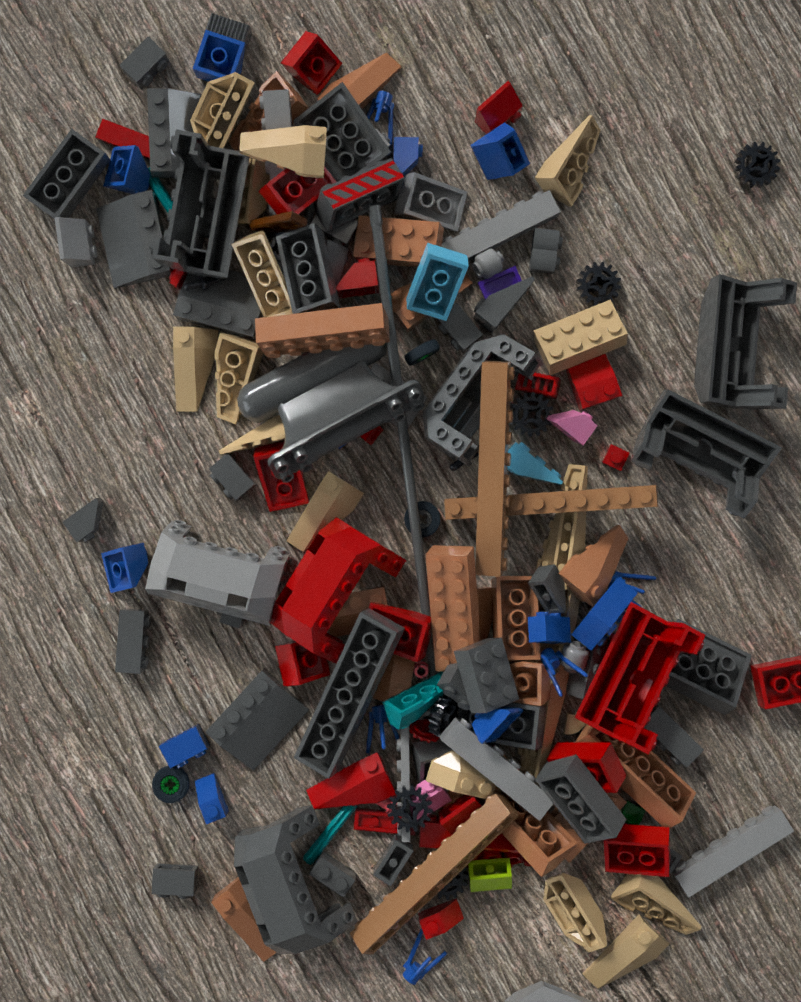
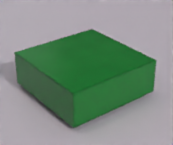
M626 800L627 803L621 810V813L626 818L625 823L639 825L646 810Z

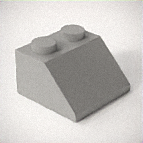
M55 217L60 259L71 268L94 265L95 258H97V250L92 243V238L95 237L93 226L85 219Z

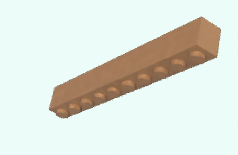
M482 362L475 564L476 575L501 577L504 571H507L508 559L504 558V551L508 549V537H505V529L509 527V517L506 516V508H509L510 505L507 487H510L511 476L507 474V466L511 465V453H508V445L512 443V432H509V423H512L513 420L510 402H513L514 390L510 389V381L514 380V367H511V362Z
M657 485L508 495L510 496L509 508H506V516L658 507ZM478 497L444 499L445 519L477 518Z
M499 794L489 796L485 804L473 811L470 815L471 818L465 823L460 824L451 837L445 838L436 851L429 853L426 857L427 860L416 866L408 878L401 880L397 885L398 887L393 892L388 893L380 905L373 907L365 919L355 924V928L350 932V935L362 954L373 955L519 816L505 796Z

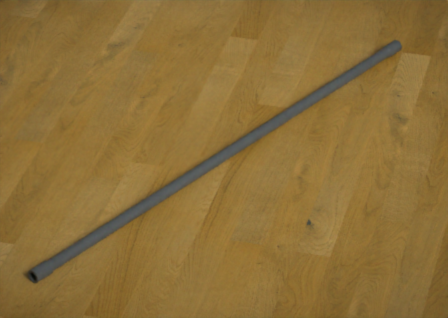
M381 205L369 206L368 210L374 240L381 303L389 319L390 342H387L391 381L392 385L398 386L402 385L382 228ZM406 416L405 419L397 422L421 613L431 617L428 580ZM431 634L426 652L429 677L439 673V671L435 670L433 636Z

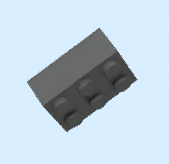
M502 637L487 638L454 651L471 713H488L519 700Z

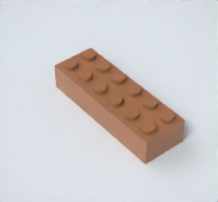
M382 303L255 318L256 343L266 357L279 358L285 354L298 356L302 352L320 353L326 349L340 351L344 347L357 349L370 344L382 346L390 342L389 319Z
M433 545L426 553L436 671L444 672L447 665L457 663L454 651L481 641L474 547Z
M587 724L585 725L576 742L612 743L627 775L621 788L661 826L671 828L681 823L696 792L653 751H650L648 755Z

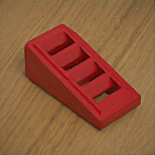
M535 372L533 377L537 378L533 389L531 388L533 379H528L527 386L523 387L525 376L520 373L518 374L515 390L530 394L534 392L538 396L542 394V397L557 399L561 384L559 377ZM545 380L543 390H540L541 381ZM553 382L552 390L548 392L549 384Z

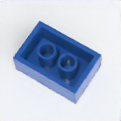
M617 577L571 635L591 651L596 645L600 647L608 638L605 634L607 633L610 636L618 626L615 622L620 623L625 615L624 610H627L630 602L636 603L633 599L638 592Z

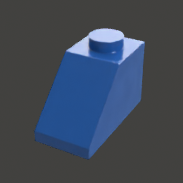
M394 137L393 161L403 176L408 174L418 164V157H422L423 144H418L419 137Z
M215 773L195 780L198 804L205 823L209 824L226 817L229 809Z

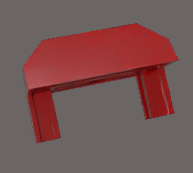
M336 517L318 532L275 601L271 624L312 653L337 664L345 644L342 643L341 639L327 631L369 563L396 578L406 559Z
M630 602L574 718L649 755L650 751L657 744L656 738L658 734L643 728L651 720L653 707L660 701V693L669 682V674L672 668H675L679 661V653L696 655L703 648L706 635L684 623L666 621Z

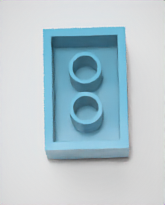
M427 243L406 297L407 309L447 321L469 267L467 255Z

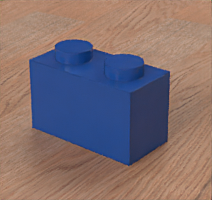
M536 612V616L528 617L529 643H571L570 617H561V613Z
M197 724L159 745V748L170 768L174 766L180 768L188 763L187 759L193 756L197 759L207 753L206 749H208L210 744L200 725Z

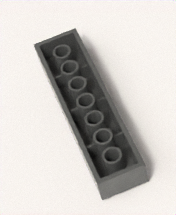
M370 608L360 612L294 756L296 760L328 779L339 771L405 630L404 627Z

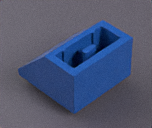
M505 122L470 145L487 180L513 176L530 165L515 129Z

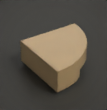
M567 713L563 733L566 735L577 733L585 726V723L574 718L576 714Z

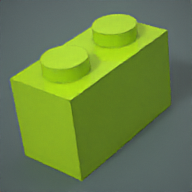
M510 858L474 860L468 864L471 892L512 889Z

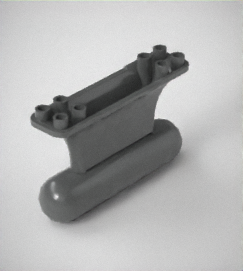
M387 343L382 346L364 345V347L357 349L344 347L340 351L326 349L320 353L306 352L246 384L239 391L237 397L239 411L249 421L260 423L278 414L281 417L285 431V443L280 451L274 453L268 459V465L277 479H282L284 483L290 482L294 478L293 473L299 470L303 473L310 471L313 468L312 463L319 460L322 456L383 423L393 419L396 422L402 421L406 417L405 413L411 409L414 412H418L424 408V393L418 380H410L398 386L390 385L379 379L368 367L386 355Z

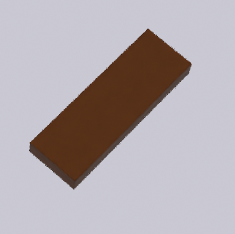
M290 211L251 220L249 227L256 232L263 231L265 235L306 227L308 219Z

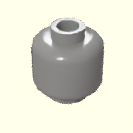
M488 248L474 257L472 267L478 277L489 279L502 271L504 258L499 251Z
M579 641L566 643L563 646L562 655L584 670L589 657L588 649ZM562 660L559 661L565 671L569 673L577 672Z

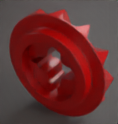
M429 719L417 720L409 726V733L413 734V738H419L427 743L431 741L437 742L440 738L428 732Z

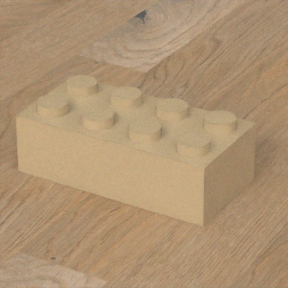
M611 300L534 330V342L550 376L627 345L628 333Z

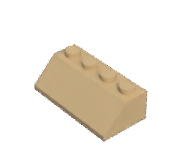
M259 231L232 243L263 317L293 314L286 281L265 232Z

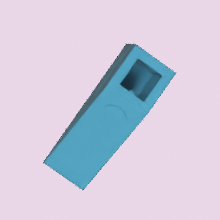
M515 442L510 447L508 453H511V465L507 466V469L513 475L557 485L563 483L560 479L562 476L556 470L551 469L550 471L544 466L546 462L537 455L536 457L532 456L529 453L530 449L524 443L520 442L518 444Z

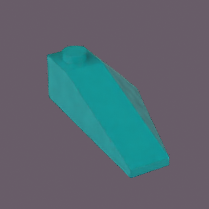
M443 672L383 701L389 723L400 730L408 728L411 723L417 721L440 696H443V690L437 686Z

